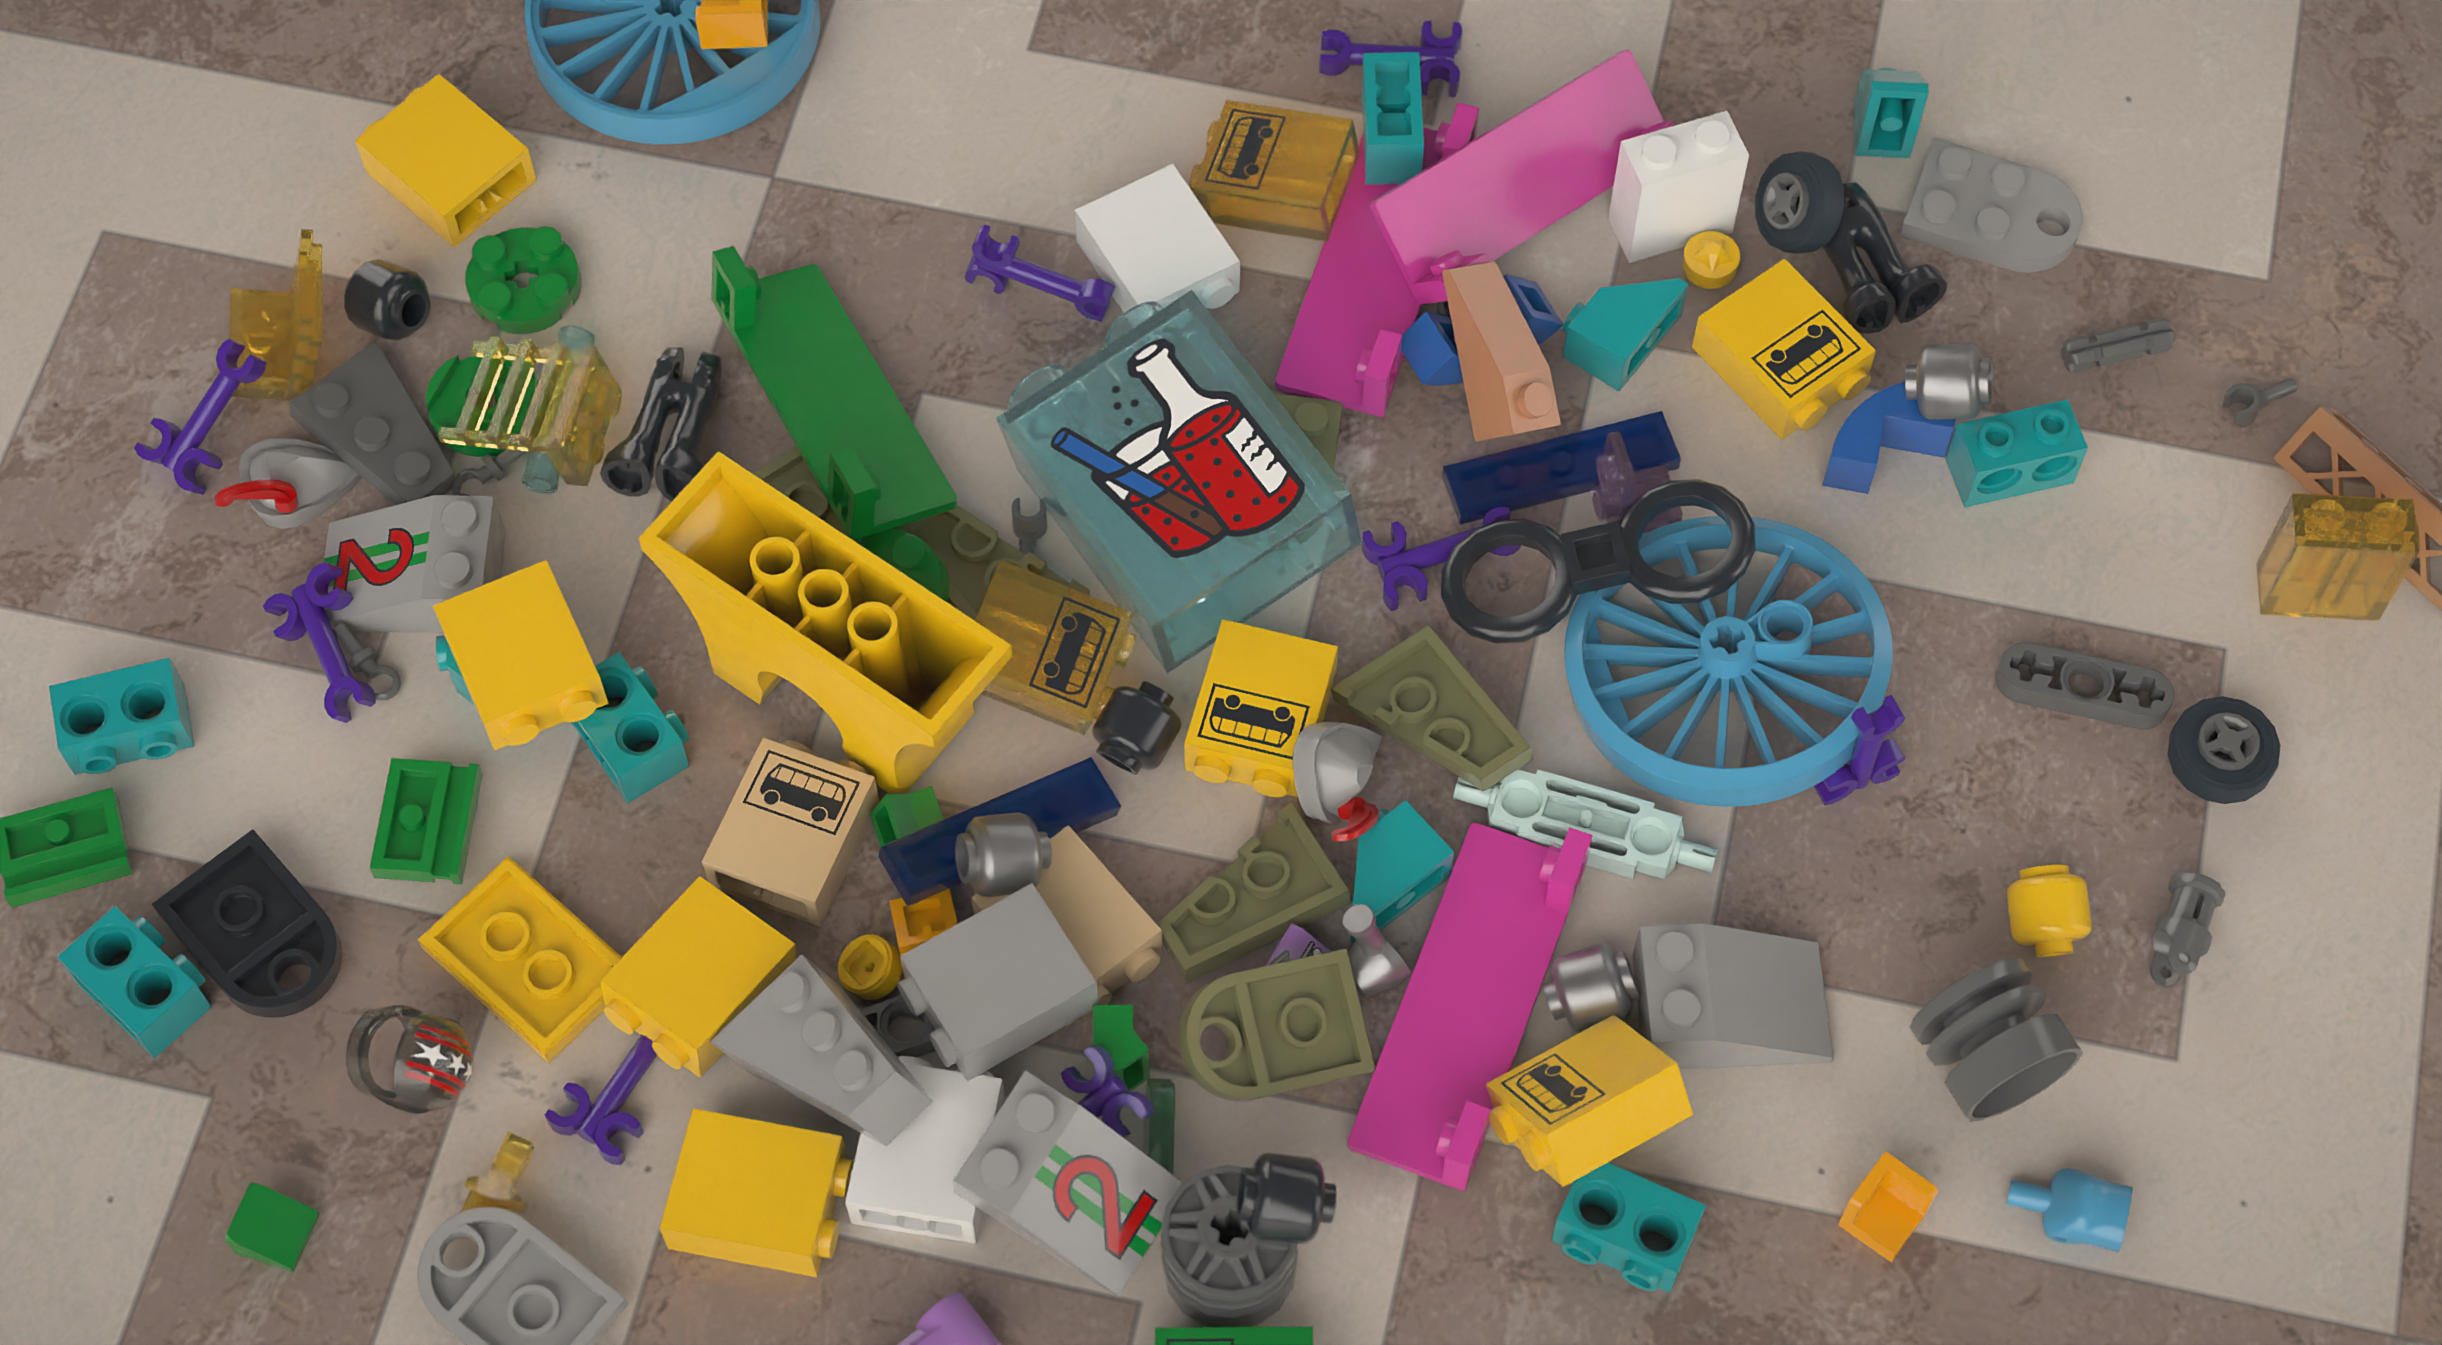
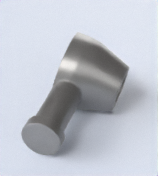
M1354 905L1345 912L1343 925L1347 932L1356 939L1348 956L1356 989L1367 998L1398 985L1411 974V971L1396 950L1382 936L1375 924L1376 919L1371 909L1365 905Z

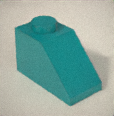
M1892 68L1862 69L1854 98L1855 156L1911 157L1929 94L1928 83L1918 72L1897 71Z
M1677 278L1599 288L1586 305L1581 302L1577 303L1565 319L1562 331L1566 333L1563 358L1620 392L1683 315L1689 284Z
M1406 800L1390 812L1387 809L1380 810L1377 823L1366 833L1359 836L1353 906L1365 905L1369 907L1375 916V924L1379 931L1383 930L1448 880L1452 872L1454 851ZM1350 935V940L1354 944L1356 939Z

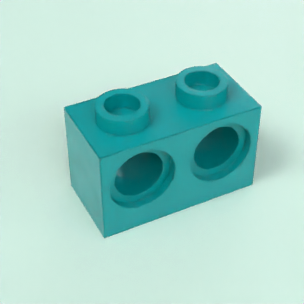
M1419 52L1363 53L1362 110L1365 184H1402L1420 173L1423 166L1424 136Z
M2068 399L1958 423L1945 460L1965 508L2073 484L2088 446Z
M617 652L595 665L600 676L607 700L615 697L624 698L625 700L612 708H596L589 717L577 722H571V724L628 804L689 767L683 744L688 742L690 738L675 712L669 710L663 714L653 699L659 695L646 671L641 666L632 670L620 652ZM641 742H656L655 746L648 751H632Z
M170 657L49 686L58 750L74 775L81 773L101 774L114 769L119 764L144 758L149 760L164 759L172 756L178 750L194 747L185 685ZM157 709H163L156 717L143 720L148 713ZM102 723L96 731L83 734L90 726Z
M114 906L60 953L57 958L72 979L155 1059L212 1008L199 989L206 982V979L182 954L172 961L160 949L166 943L165 940L144 917L140 915L131 922ZM131 951L124 962L115 966H108L110 960L118 953ZM163 990H172L168 998L162 1003L148 1005L150 999L156 993Z
M1607 1162L1573 1182L1556 1220L1552 1241L1562 1245V1251L1576 1261L1589 1265H1594L1598 1261L1621 1271L1622 1278L1637 1288L1646 1291H1656L1659 1288L1671 1293L1699 1228L1706 1205ZM1587 1206H1599L1611 1215L1613 1221L1602 1226L1593 1225L1582 1217L1580 1210ZM1647 1232L1661 1233L1670 1241L1672 1248L1665 1252L1651 1251L1643 1245L1640 1236Z

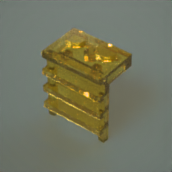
M301 229L289 293L230 288L228 300V339L237 341L245 346L243 353L238 358V368L244 364L250 354L267 362L262 376L252 383H240L232 397L291 401L310 388V384L313 385L314 366H317L318 347H321L322 244L312 243L313 230Z
M490 336L488 342L474 340L470 351L474 356L482 357L456 428H440L437 437L441 443L547 453L566 484L588 487L595 465H598L603 458L605 450L604 439L612 417L618 414L622 402L621 387L616 382L597 347L585 344L583 350L567 349L564 342H553L551 347L536 346L531 339H521L520 344L504 343L502 338L498 336ZM505 359L513 360L487 431H479ZM536 362L545 363L520 433L510 434Z

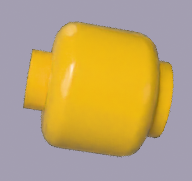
M2046 865L2020 870V879L2009 885L2006 894L2013 940L2021 945L2035 946L2036 957H2053L2074 953L2072 942L2084 939L2092 930L2086 881L2080 876L2070 874L2068 865Z

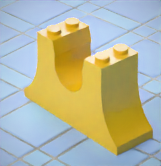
M719 451L639 537L642 551L670 580L697 621L707 646L714 674L759 705L783 678L800 688L820 705L834 721L842 735V748L848 760L868 770L871 776L875 777L876 785L889 794H906L975 714L973 702L1012 657L1011 644Z

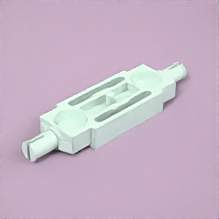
M1517 769L1484 792L1458 777L1454 790L1453 800L1457 799L1487 808L1488 827L1548 848L1550 845L1561 848L1569 827L1591 834L1593 836L1587 866L1632 879L1635 871L1665 880L1674 869L1676 863L1711 874L1718 848H1711L1683 840V816L1655 809L1654 802L1537 769L1536 774Z

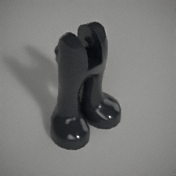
M1857 182L1843 183L1844 211L1839 228L1831 240L1823 246V249L1833 263L1847 294V299L1843 306L1846 321L1858 333L1871 334L1887 328L1892 321L1894 313L1900 323H1907L1918 318L1943 297L1947 290L1945 279L1937 268L1929 264L1915 266L1910 269L1899 254L1882 215L1867 192ZM1857 248H1861L1866 252L1881 283L1874 280L1864 265Z
M667 347L662 352L660 358L656 360V366L649 380L642 408L629 435L614 447L604 459L600 476L610 489L625 496L640 497L648 493L655 470L657 488L665 498L672 502L702 470L704 466L698 458V448L704 427L719 393L722 376V361L719 356L703 351L698 359L692 382L686 383L681 382L684 368L683 348ZM672 413H679L666 447L655 468V455L658 452L661 434L667 418Z

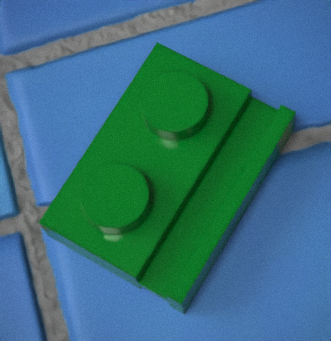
M391 758L370 863V870L374 878L435 883L436 879L452 880L453 884L463 883L483 775L479 764L469 763V767L453 766L452 762Z
M112 787L0 818V874L4 880L5 890L3 891L5 899L12 908L134 874L128 855L129 847L119 797Z

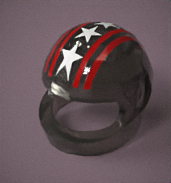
M393 1005L368 1010L353 1026L346 1047L348 1076L357 1090L368 1097L408 1113L422 1114L444 1108L464 1091L473 1072L472 1045L461 1024L456 1020L423 1012L410 1006ZM396 1017L402 1023L405 1030L400 1038L395 1054V1085L387 1091L379 1087L371 1075L369 1049L371 1041L380 1026L389 1019Z

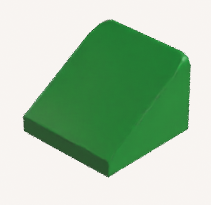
M250 1182L226 1232L225 1241L235 1254L294 1272L320 1213L264 1185Z

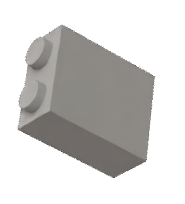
M1033 883L900 956L904 980L897 983L904 1001L914 1016L925 1012L935 1031L929 1033V1038L941 1061L946 1067L956 1063L967 1081L1093 1011V1005H1099L1096 980Z

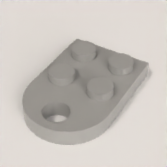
M1934 138L1904 219L1900 236L2007 270L2031 273L2055 267L2070 255L2080 234L2083 216L2080 203L2074 192L2056 176L2036 168ZM2046 220L2054 221L2064 228L2065 233L2058 236L2048 235L2038 227L2037 223Z
M474 1208L463 1211L446 1220L428 1239L419 1260L418 1287L424 1304L436 1321L465 1345H595L628 1305L622 1295L527 1220L501 1208ZM461 1238L471 1239L478 1245V1255L470 1267L457 1271L444 1266V1251L451 1242Z

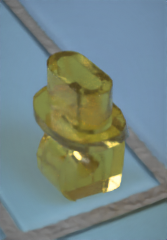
M508 1131L487 1177L472 1176L466 1178L463 1185L469 1188L470 1191L460 1213L480 1207L501 1208L515 1214L517 1211L525 1212L528 1203L523 1201L514 1191L534 1151L533 1143Z

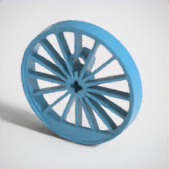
M525 0V24L529 54L534 70L548 94L568 114L594 130L619 139L646 144H682L714 138L739 129L767 113L791 92L807 70L817 47L821 25L819 0H801V11L797 16L768 13V32L783 35L771 42L768 47L726 48L747 58L731 69L713 49H701L695 20V8L701 6V0ZM550 8L608 14L546 27ZM611 35L561 65H556L547 51L550 47ZM656 46L640 109L633 110L610 104L612 99ZM630 48L594 94L585 92L572 82ZM691 48L697 51L717 75L716 78L697 88H694L686 51ZM668 53H677L687 93L654 109Z
M1718 515L1683 520L1655 529L1641 536L1639 552L1644 562L1651 567L1671 558H1678L1685 576H1695L1699 573L1690 553L1713 549H1728L1731 543V531L1726 522ZM1751 517L1755 524V551L1779 556V559L1743 620L1735 617L1738 581L1728 589L1726 616L1717 618L1709 599L1697 603L1706 624L1705 627L1681 604H1670L1648 597L1684 632L1610 603L1611 598L1626 584L1579 595L1568 622L1564 649L1565 668L1573 703L1579 720L1590 740L1601 754L1626 776L1648 789L1677 800L1707 806L1737 807L1768 803L1800 793L1825 780L1851 759L1859 736V731L1851 719L1852 714L1860 707H1864L1867 714L1877 710L1883 704L1893 658L1891 630L1879 596L1858 567L1835 547L1802 529L1770 519ZM1794 563L1813 571L1823 578L1794 601L1778 600L1770 603L1788 570ZM1838 592L1856 612L1852 615L1813 625L1812 616L1809 611L1833 593ZM1601 619L1667 647L1602 644L1596 621ZM1783 630L1792 631L1798 635L1797 638L1790 641H1781L1774 638ZM1861 632L1867 635L1872 653L1870 658L1810 655L1813 646ZM1608 665L1663 667L1664 669L1614 683ZM1788 674L1869 678L1862 697L1857 703ZM1677 686L1633 720H1629L1622 701ZM1772 690L1845 720L1823 739ZM1721 691L1715 768L1678 761L1717 692ZM1731 691L1734 692L1763 765L1725 768ZM1748 692L1808 749L1786 759L1776 761ZM1700 693L1664 756L1640 743L1638 739L1640 736Z

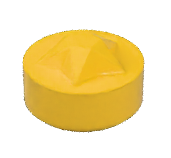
M1716 231L1698 233L1691 237L1685 245L1682 258L1683 272L1689 281L1699 287L1706 289L1724 287L1737 274L1740 261L1739 248L1733 239L1723 233Z
M872 934L860 936L850 942L842 952L838 963V976L841 984L848 991L864 1000H877L889 994L899 982L902 974L899 950L882 937Z

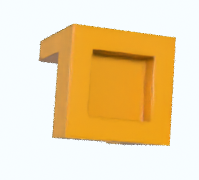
M701 0V6L695 8V20L701 49L768 47V0Z
M1885 1151L1848 1201L1838 1225L1892 1263L1926 1216L1939 1190L1931 1182Z

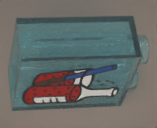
M1192 290L1164 308L1158 302L1149 301L1129 309L1108 330L1105 337V347L1068 371L1064 366L1054 364L1031 373L1012 392L1008 401L1009 410L996 417L1016 469L1037 498L1045 501L1046 510L1167 674L1213 644L1222 619L1243 624L1362 544L1350 491Z

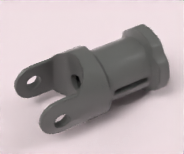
M2180 872L2173 875L2170 879L2168 889L2172 897L2166 917L2158 921L2154 931L2153 950L2155 954L2150 969L2152 979L2161 987L2168 988L2177 984L2181 974L2185 975L2193 972L2198 966L2200 957L2209 951L2212 941L2211 933L2208 931L2214 909L2222 905L2226 893L2221 888L2219 882L2202 874ZM2160 969L2166 970L2169 973V977L2164 978L2160 973Z

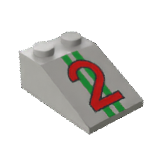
M433 495L329 522L323 563L327 562L338 566L343 573L330 582L328 594L332 590L340 588L351 592L353 596L351 603L342 610L333 611L324 608L332 629L344 622L351 631L443 633L433 605L500 578L506 530L494 496Z
M1026 1070L953 1180L954 1193L1116 1297H1119L1161 1231L1165 1207L1178 1187L1183 1183L1081 1105Z

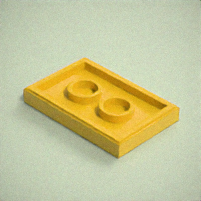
M509 856L417 939L421 948L548 1064L604 1011L605 1005L600 980L622 958Z

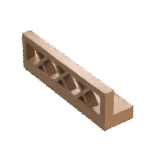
M2320 406L2278 451L2273 459L2318 500L2344 501L2343 478L2365 477L2375 487V503H2386V496L2394 504H2400L2398 507L2400 510H2397L2393 517L2408 516L2418 525L2419 551L2398 552L2387 542V528L2384 534H2356L2442 611V591L2431 582L2430 557L2442 556V550H2430L2429 544L2430 536L2442 546V503L2336 408ZM2315 433L2331 447L2332 472L2310 473L2294 458ZM2342 458L2357 471H2343ZM2332 479L2333 493L2319 480ZM2322 502L2324 505L2347 506L2344 503ZM2375 504V508H2381L2383 513L2380 523L2376 526V532L2371 527L2359 530L2355 528V525L2347 526L2354 532L2381 533L2386 525V517H2390L2393 510L2386 511V505ZM2331 507L2330 509L2334 514H2342L2345 508ZM2347 508L2344 515H2358L2359 512H2353L2350 508ZM2377 510L2375 516H2380L2378 510ZM2375 511L2360 512L2359 515L2373 516ZM2419 557L2420 571L2405 558Z

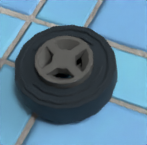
M1800 151L1782 154L1769 164L1760 178L1755 196V217L1760 233L1769 245L1786 253L1795 254L1817 251L1831 240L1839 228L1844 211V187L1839 171L1830 160L1812 152Z
M2220 696L2202 699L2182 713L2170 733L2168 758L2173 774L2188 791L2207 801L2230 804L2246 801L2265 789L2278 768L2281 744L2275 726L2261 710L2244 700ZM2221 751L2229 754L2231 760L2220 757L2215 752Z

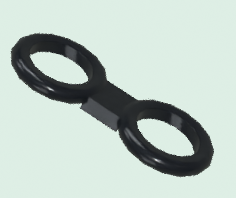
M1699 479L1669 481L1645 491L1625 509L1620 522H1610L1562 533L1561 535L1550 526L1527 519L1497 520L1472 530L1453 547L1441 572V598L1450 618L1470 636L1495 644L1525 642L1545 634L1569 614L1578 594L1627 583L1632 584L1645 596L1666 603H1700L1726 592L1745 574L1756 550L1755 524L1743 501L1725 487ZM1680 506H1698L1713 511L1726 522L1731 531V543L1725 556L1712 569L1695 576L1672 577L1657 572L1644 562L1639 552V540L1646 525L1658 514ZM1523 545L1540 551L1551 560L1555 568V583L1548 597L1533 610L1518 616L1497 617L1480 611L1467 598L1465 593L1466 578L1472 566L1490 551L1502 546Z

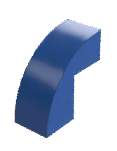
M1505 274L1503 277L1538 345L1542 344L1563 326V322L1537 282ZM1426 311L1402 334L1401 351L1423 385L1442 386L1463 382L1451 317Z
M1905 382L1887 387L1862 402L1845 420L1833 444L1822 486L1868 494L1877 467L1880 446L1944 458L1954 431L1956 419H1926L1919 411L1917 400H1907Z

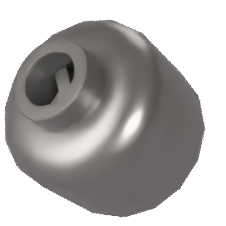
M1973 344L1927 345L1920 351L1917 365L1906 366L1907 400H1917L1919 411L1926 419L1975 418L1979 415L1982 404H1991L1993 369L1991 358H1982L1979 348Z
M1007 813L975 817L967 825L966 832L957 836L955 859L962 883H970L974 891L981 896L994 897L1011 895L1031 883L1036 887L1039 883L1042 869L1050 868L1052 851L1047 833L1038 832L1036 825L1028 815L1023 813Z
M1597 943L1556 958L1552 964L1554 982L1543 985L1554 1020L1557 1021L1566 1017L1570 1026L1578 1033L1612 1015L1625 1021L1632 1014V1001L1640 999L1639 990L1625 952L1622 951L1615 954L1612 948L1604 943Z

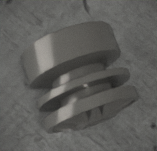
M2021 958L2002 960L1961 978L1929 1001L1914 1016L1910 1024V1029L1922 1045L1930 1044L1926 1054L1935 1066L1949 1065L1960 1061L1948 1074L1944 1083L1970 1122L1983 1121L2000 1115L2036 1096L2063 1077L2078 1063L2083 1054L2057 1013L2044 1014L2032 1018L2043 1006L2047 996L2038 984L2029 985L2033 975Z
M1224 1165L1200 1171L1178 1187L1165 1207L1161 1228L1162 1268L1167 1290L1185 1315L1205 1327L1257 1326L1280 1310L1294 1285L1298 1243L1255 1238L1248 1230L1246 1221L1237 1219V1190L1243 1168L1239 1166ZM1230 1230L1240 1233V1238L1235 1237L1231 1241L1230 1246L1219 1243V1238H1226Z

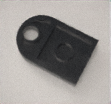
M254 829L152 903L157 914L232 1003L252 1015L278 1018L299 1013L318 1002L329 991L339 973L342 948L339 936L331 920ZM297 964L307 965L311 968L310 977L304 985L295 989H285L279 986L280 977L287 968Z

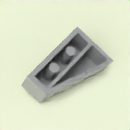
M802 954L710 1041L711 1044L749 1073L773 1083L790 1095L812 1104L831 1117L885 1146L896 1138L933 1102L840 985Z

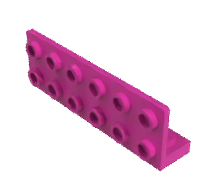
M1623 50L1373 200L1370 208L1418 305L1445 302L1448 300L1442 271L1492 262L1613 187L1621 141L1672 127L1674 124L1671 119L1663 120L1630 50Z
M1458 102L1451 123L1441 122L1438 131L1423 127L1424 150L1422 171L1476 139L1479 107ZM1363 134L1278 370L1275 387L1277 390L1303 397L1337 401L1343 403L1344 408L1384 418L1405 356L1401 351L1402 334L1417 321L1422 304L1418 305L1370 208L1373 200L1400 184H1365Z
M1472 823L1469 826L1348 1137L1347 1147L1349 1150L1455 1189L1466 1191L1490 1126V1111L1494 1108L1486 1083L1511 1070L1585 871L1593 835L1569 827L1562 847L1550 845L1548 848L1479 823Z

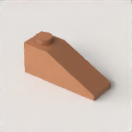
M1496 262L1442 271L1475 442L1561 425L1550 367Z

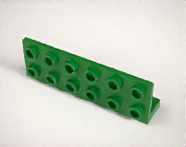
M734 246L712 251L711 300L848 537L856 540L955 509L958 498L819 267L816 264H810L759 278L753 266H745Z

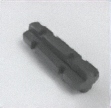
M2153 319L2144 321L2143 328H2140L2138 324H2131L2092 333L2093 339L2089 340L2087 335L2067 339L2064 341L2061 355L2067 370L2078 372L2091 369L2092 362H2096L2097 366H2104L2143 357L2142 351L2144 350L2149 355L2168 351L2171 349L2172 342L2174 341V332L2167 319Z

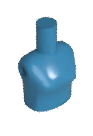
M2063 1168L2054 1174L2048 1188L2011 1180L2006 1204L2043 1213L2044 1232L2053 1241L2065 1244L2093 1245L2119 1252L2125 1234L2133 1187L2104 1181L2076 1169Z

